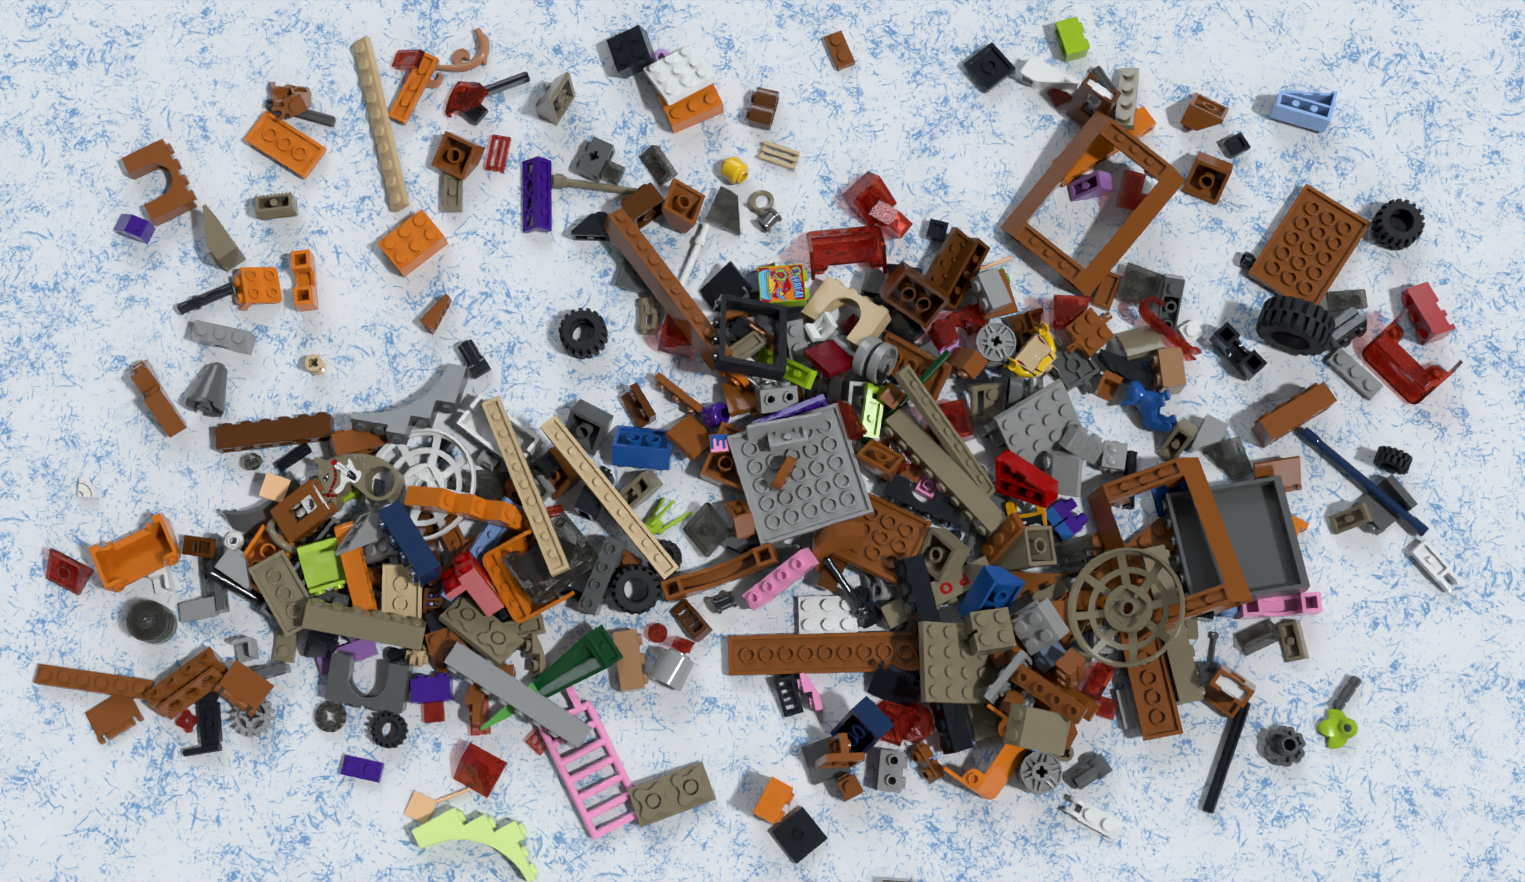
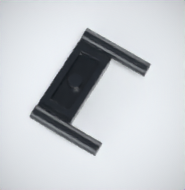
M208 693L195 702L199 703L202 746L183 749L184 757L222 751V744L220 742H223L220 702L217 701L219 698L218 693Z

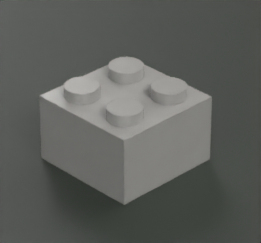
M1048 597L1011 620L1014 632L1030 656L1057 642L1070 631Z

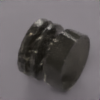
M814 365L811 367L812 370L816 371L817 368ZM820 371V375H816L811 389H804L805 401L811 399V396L816 397L824 394L828 405L839 403L844 372L828 379Z
M1092 536L1071 538L1054 544L1056 559H1064V562L1057 565V569H1067L1060 572L1061 579L1077 578L1080 571L1097 557L1096 555H1087L1088 552L1095 549ZM1100 565L1096 567L1092 572L1099 570Z
M152 600L140 601L134 605L129 611L126 620L127 628L132 636L153 645L164 644L169 641L176 633L178 626L177 617L173 610Z

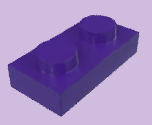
M345 755L340 774L380 783L385 763Z

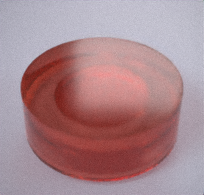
M655 623L648 629V637L654 643H662L668 636L667 629L663 624Z

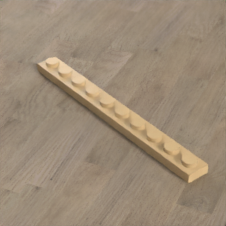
M364 36L353 44L391 210L392 212H399L410 204L371 38Z
M498 395L481 403L551 576L554 577L570 570V565L501 397Z
M556 414L539 428L662 580L678 569L679 566Z

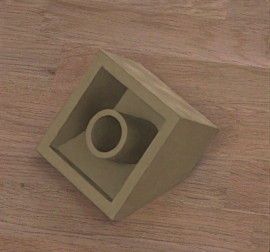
M931 528L918 555L923 554L928 573L938 582H943L964 565L971 549L947 528Z

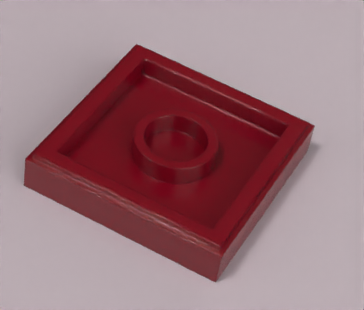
M832 339L804 351L803 356L828 379L852 369L853 358Z

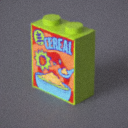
M803 264L757 267L759 301L785 305L787 307L806 306V301L810 299L809 288H805V281H808L807 270H803Z

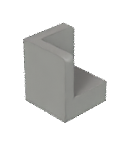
M247 637L232 640V645L236 646L238 661L246 662L260 659L256 639Z

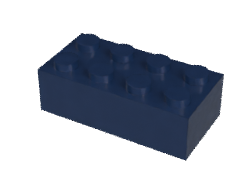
M400 500L378 511V527L383 535H388L390 547L393 551H398L399 561L404 568L408 567L409 576L413 583H418L421 588L441 576L439 561Z

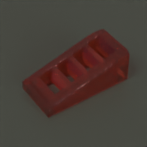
M839 400L837 403L849 440L857 441L867 434V430L850 403Z

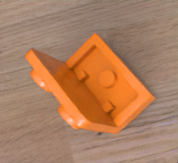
M240 267L232 278L233 286L236 287L235 302L239 306V311H247L252 304H272L282 301L278 271L275 267Z

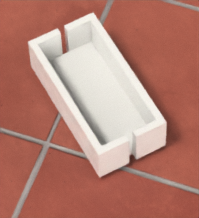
M480 393L470 405V408L475 413L474 416L469 410H466L457 421V425L504 461L481 404L489 399ZM508 414L528 463L530 460L529 454L533 457L543 442L540 437Z

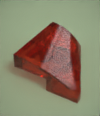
M458 81L448 99L445 115L450 118L454 111L458 110L460 113H463L468 109L479 107L489 92L480 82Z

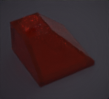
M470 742L459 761L453 779L488 798L507 762Z

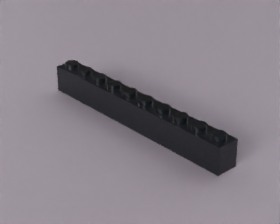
M923 554L893 561L894 571L897 575L899 590L902 594L904 609L907 613L909 628L913 636L919 663L918 622H941ZM930 703L943 755L973 748L963 705Z

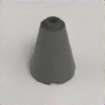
M215 362L207 367L187 398L186 405L189 409L196 413L197 410L203 411V415L208 417L222 416L225 411L228 374L225 365Z

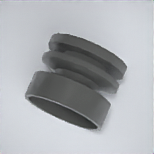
M1009 375L1005 410L1044 388L1043 379L1037 378L1034 386L1033 378L1029 377L1027 385H1024L1022 376Z

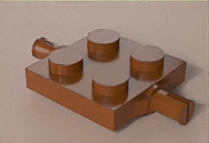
M1089 307L1063 329L1071 342L1064 348L1065 352L1069 350L1067 354H1071L1077 349L1087 359L1090 358L1115 336L1106 325L1112 319V315L1106 312L1100 318Z

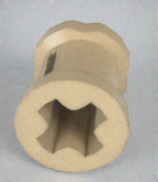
M312 354L305 359V366L313 375H321L325 372L326 364L318 355Z

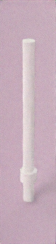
M703 223L699 235L694 239V247L679 280L683 287L687 283L701 247L705 245V237L710 228L709 224ZM666 312L661 325L668 327L671 317Z

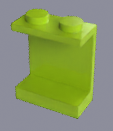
M335 536L296 547L310 594L314 593V596L326 593L325 589L333 587V590L341 589L347 583L340 555H335V551L338 548Z

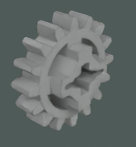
M265 699L261 704L265 714L260 710V706L255 713L260 717L253 719L247 717L253 707L249 706L248 710L244 712L234 705L233 707L236 709V712L231 713L232 716H235L231 723L237 724L234 729L236 731L241 730L240 735L245 736L247 734L249 738H253L254 734L256 737H261L260 732L267 734L266 728L273 727L270 721L276 719L271 716L275 712V709L269 708L272 705L271 702L265 703ZM241 719H244V721L246 722V727L243 725Z

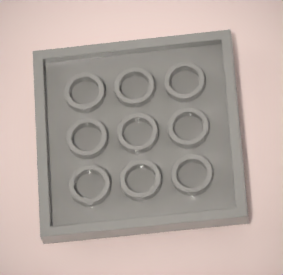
M1057 379L993 418L1007 449L1042 471L1045 470L1043 459L1046 457V451H1068L1059 445V441L1063 438L1070 424L1075 427L1078 424L1081 425L1065 386L1060 379Z

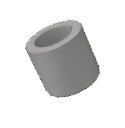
M662 648L649 677L671 689L681 692L694 662L690 660V657L675 649Z

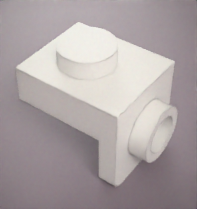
M825 311L813 324L806 323L804 325L808 337L813 341H825L838 327L830 312Z

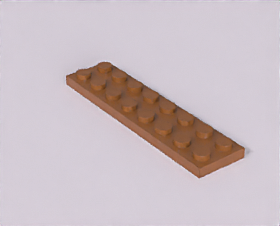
M1146 578L1137 579L1140 587ZM1118 583L1108 585L1107 587L1113 591L1118 587ZM1125 606L1124 612L1128 614V611ZM1118 631L1120 644H1129L1128 633ZM1146 637V638H1144V639H1141V640H1138V639H1137V643H1139V642H1141V641L1147 639L1148 637ZM1157 637L1149 645L1138 649V660L1145 659L1163 647L1161 638ZM1122 650L1124 662H1129V650ZM1165 653L1147 664L1126 668L1143 741L1183 734Z

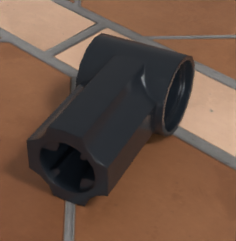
M472 339L460 344L458 349L475 379L492 370L484 356H481Z

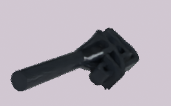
M830 556L826 557L823 561L845 591L852 615L858 618L865 611L869 612L859 622L860 626L865 629L880 622L882 614L872 600L870 589H865L862 585L852 589Z

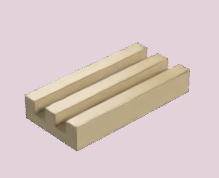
M764 141L759 159L794 171L800 152ZM765 153L791 161L792 164L766 156Z

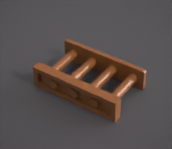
M1024 664L1019 665L1011 679L1012 682L1075 724H1079L1082 718L1088 722L1092 721L1101 706L1100 703L1076 687H1073L1071 690H1068L1066 687L1062 688L1055 681L1056 674L1050 670L1043 673L1036 664L1032 670Z

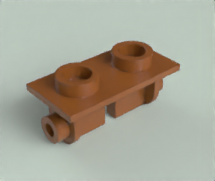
M922 741L909 750L912 760L917 763L923 778L929 784L944 776V770L937 759L930 762L929 758L933 757L934 754L928 744Z

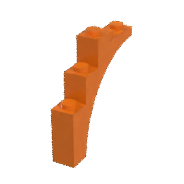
M408 486L404 505L416 510L466 517L501 526L518 533H523L532 528L526 513L516 509L517 506L505 501L485 500L474 494H458L439 487Z

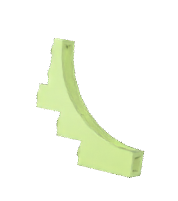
M453 808L411 830L420 849L450 840H472L484 843L506 855L520 869L527 882L537 880V868L534 863L530 864L527 858L529 852L526 846H521L520 844L527 839L525 836L527 830L523 823L519 824L516 820L496 831L497 824L492 816L489 817L487 814H484L465 824L467 818L463 810L459 811L458 808Z

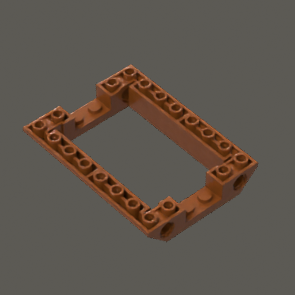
M1096 111L1002 224L1000 229L1025 249L1033 252L1058 272L1060 277L1088 298L1186 180L1171 164L1115 120ZM1100 135L1105 139V143L1113 149L1116 147L1144 169V173L1151 179H1156L1158 182L1089 266L1084 269L1028 223Z
M1182 457L1169 460L1102 484L1087 496L1105 550L1110 551L1117 548H1126L1111 507L1118 504L1119 506L1130 502L1129 497L1166 484L1169 489L1179 485L1178 483L1186 481L1224 584L1186 596L1184 620L1210 611H1214V614L1253 601L1198 457ZM1125 555L1127 567H1133L1129 555ZM1117 557L1109 559L1113 571L1119 569ZM1129 574L1131 585L1140 587L1136 574ZM1120 575V576L1115 577L1116 580H1117L1118 586H1121V585H1122V580H1121V575ZM1131 603L1126 605L1128 614L1133 610ZM1180 603L1169 606V616L1163 629L1164 631L1176 628L1175 623H1178ZM1163 608L1153 609L1151 621L1158 626L1163 616ZM1145 626L1137 632V639L1141 640L1149 637L1153 632Z

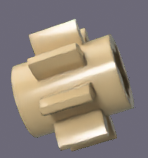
M422 644L421 650L408 648L405 659L409 660V664L413 663V667H422L424 664L427 665L430 653L426 651L427 646Z

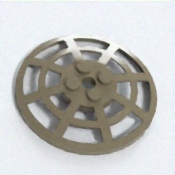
M1117 548L1095 557L1078 574L1068 599L1069 625L1080 647L1097 661L1120 668L1144 665L1162 655L1178 636L1185 614V596L1176 573L1163 559L1139 548ZM1125 555L1143 556L1155 561V564L1150 572L1141 568L1127 567ZM1117 557L1119 569L1108 573L1100 581L1090 575L1100 564ZM1162 567L1174 580L1179 595L1168 598L1165 587L1157 578ZM1129 574H1139L1145 576L1146 579L1141 587L1131 585ZM1121 575V586H1118L1113 591L1105 586L1110 580ZM1084 581L1094 587L1089 599L1088 611L1076 612L1078 595ZM1153 583L1161 593L1162 599L1152 601L1147 593ZM1101 592L1107 597L1105 606L1102 610H1095L1096 600ZM1131 603L1133 610L1131 613L1126 614L1124 608L1127 604ZM1180 603L1178 623L1172 636H1170L1163 630L1168 620L1169 606ZM1163 608V616L1158 626L1151 621L1153 609ZM1106 617L1108 623L1112 626L1105 635L1097 624V618ZM1089 619L1093 631L1100 639L1093 648L1083 638L1078 627V620ZM1145 626L1153 632L1150 637L1137 643V632ZM1118 631L1128 633L1129 644L1116 643L1112 641V638ZM1157 637L1166 642L1153 655L1138 660V649L1149 645ZM1106 645L1118 650H1129V662L1113 661L1099 653Z

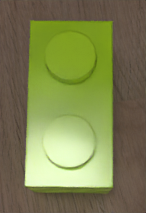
M1077 17L1056 22L1054 32L1064 62L1086 57L1090 45L1088 39L1084 38L1082 22H1079Z

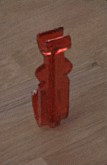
M1154 296L1144 298L1139 305L1140 317L1175 348L1181 347L1186 361L1196 360L1192 353L1198 355L1201 354V350L1190 345L1148 307L1150 302L1159 307L1164 306L1165 302Z

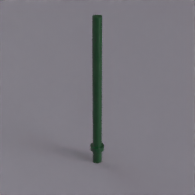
M946 349L919 377L922 384L952 355L949 350ZM904 393V398L894 410L889 409L882 416L880 430L884 426L885 420L909 400L906 393ZM862 437L860 439L861 443L864 445H866L871 440V438Z

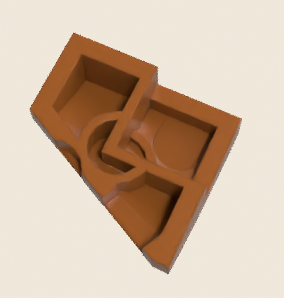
M269 82L273 106L284 105L282 99L299 92L306 107H311V91L309 87L290 84L275 86V82Z
M732 382L722 384L731 417L749 411L751 415L760 413L756 409L755 394L748 388L745 389L741 385L737 387Z

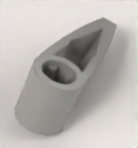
M862 570L873 599L893 601L896 598V586L886 583V581Z

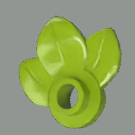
M1329 709V719L1320 722L1316 728L1321 734L1329 737L1328 748H1341L1346 744L1348 738H1352L1357 734L1358 726L1354 720L1347 718L1343 711ZM1349 724L1352 727L1351 731H1344V725Z

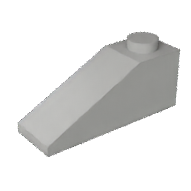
M374 511L360 515L335 551L336 556L370 543H377L383 538V534L378 527L377 519L379 517Z

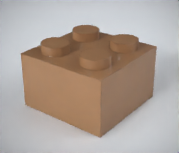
M1181 347L1158 349L1151 361H1149L1150 372H1153L1154 379H1152V389L1158 393L1169 390L1171 395L1179 394L1187 385Z

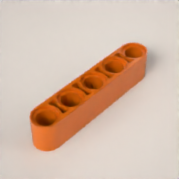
M354 520L334 526L338 547L355 523ZM362 547L341 554L353 606H360L368 611L377 610Z

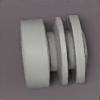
M990 323L980 329L973 350H977L988 361V364H985V368L995 370L1009 363L1008 357H1012L1016 348L1014 332L1002 323ZM994 341L998 342L997 347L993 346Z
M1042 751L1032 752L1022 759L1017 768L1019 784L1031 794L1040 795L1051 792L1057 788L1062 780L1063 771L1061 763L1051 753ZM1040 767L1042 771H1045V774L1042 775V778H1040V774H1036V771L1039 770Z

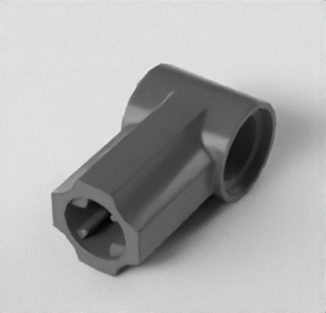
M1101 753L1087 762L1086 766L1070 775L1075 786L1081 790L1113 770Z

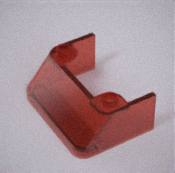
M879 226L816 230L806 234L811 280H815V274L825 273L828 270V266L865 263L870 269L882 267L883 274H887L886 244L881 227Z
M1406 308L1362 350V357L1408 403L1418 404L1453 374L1463 362L1459 360L1448 371L1438 364H1433L1425 370L1398 344L1404 336V331L1397 322L1410 311Z

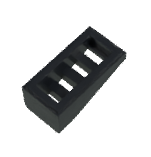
M793 674L774 677L784 717L804 712ZM784 681H791V683L780 686L779 684ZM793 688V691L782 694L783 690ZM792 696H795V698H796V699H793V700H789V701L784 702V699H785V698L792 697ZM796 703L798 707L786 709V706Z

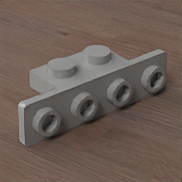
M823 412L747 425L748 440L768 437L771 452L809 445L807 430L825 427Z

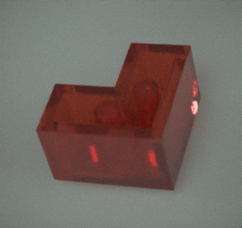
M1124 170L1115 207L1134 211L1148 195L1141 193L1146 174Z

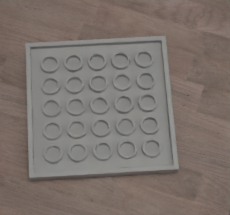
M838 403L795 415L800 416L823 412L825 427L807 430L809 445L771 452L768 437L748 440L747 430L727 436L747 504L753 515L760 545L770 542L775 544L823 529L837 522L849 521L874 513ZM790 455L797 459V463L779 492L772 488L771 484L785 459Z

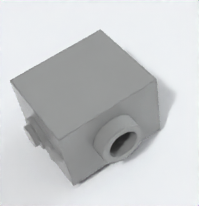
M1105 440L1103 443L1106 444V447L1098 458V461H1100L1099 470L1111 474H1122L1125 470L1128 444Z

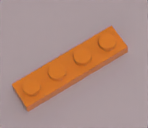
M424 51L421 52L388 114L390 118L405 125L407 124L440 61L438 58Z

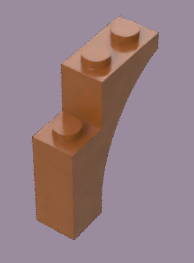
M139 360L134 363L130 377L143 394L144 402L168 436L171 438L186 429L187 423L167 395L149 360Z

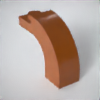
M837 522L824 527L815 534L810 543V550L819 562L814 567V573L822 572L825 564L823 560L835 550H861L864 540L863 522Z
M514 664L501 665L499 667L516 678ZM476 682L473 685L471 684L467 691L465 705L468 709H472L469 710V722H472L475 728H481L483 726L484 703L489 695L481 691V686Z

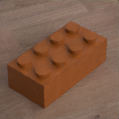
M1317 382L1310 385L1304 392L1297 393L1286 403L1282 402L1270 413L1266 412L1254 421L1255 426L1251 430L1263 448L1328 410L1337 402V399L1325 382L1319 385Z

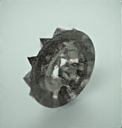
M326 701L316 710L315 721L321 730L335 732L342 729L346 723L347 712L342 704H332L330 701ZM326 711L332 714L337 712L334 716L336 723L332 720L327 721L329 716Z

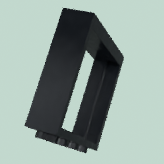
M721 293L718 300H715L713 308L715 312L712 327L715 328V333L712 337L714 350L711 355L714 361L713 369L781 381L786 373L787 306ZM726 308L774 317L773 364L725 356Z

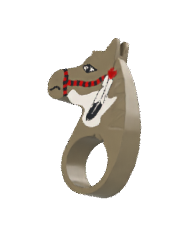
M356 453L343 454L328 460L314 458L319 466L316 475L319 476V480L324 487L321 491V496L327 504L333 502L338 512L343 508L344 497L348 496L354 487L358 488L368 498L384 505L396 502L404 493L405 478L403 474L392 464L379 457ZM392 471L395 477L393 489L385 496L376 497L372 490L373 477L378 472Z

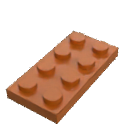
M267 110L244 139L247 143L304 179H307L327 151L326 147L283 120H277L276 116Z

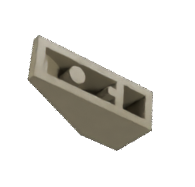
M649 470L638 475L620 495L634 510L649 499L664 484L653 470ZM607 512V514H608V515L610 516V518L614 521V523H616V521H615V520L611 517V515Z

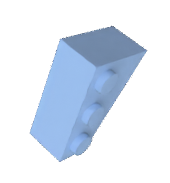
M1280 90L1273 102L1270 118L1324 133L1331 121L1338 91H1332L1331 93H1321V91L1303 93V91Z

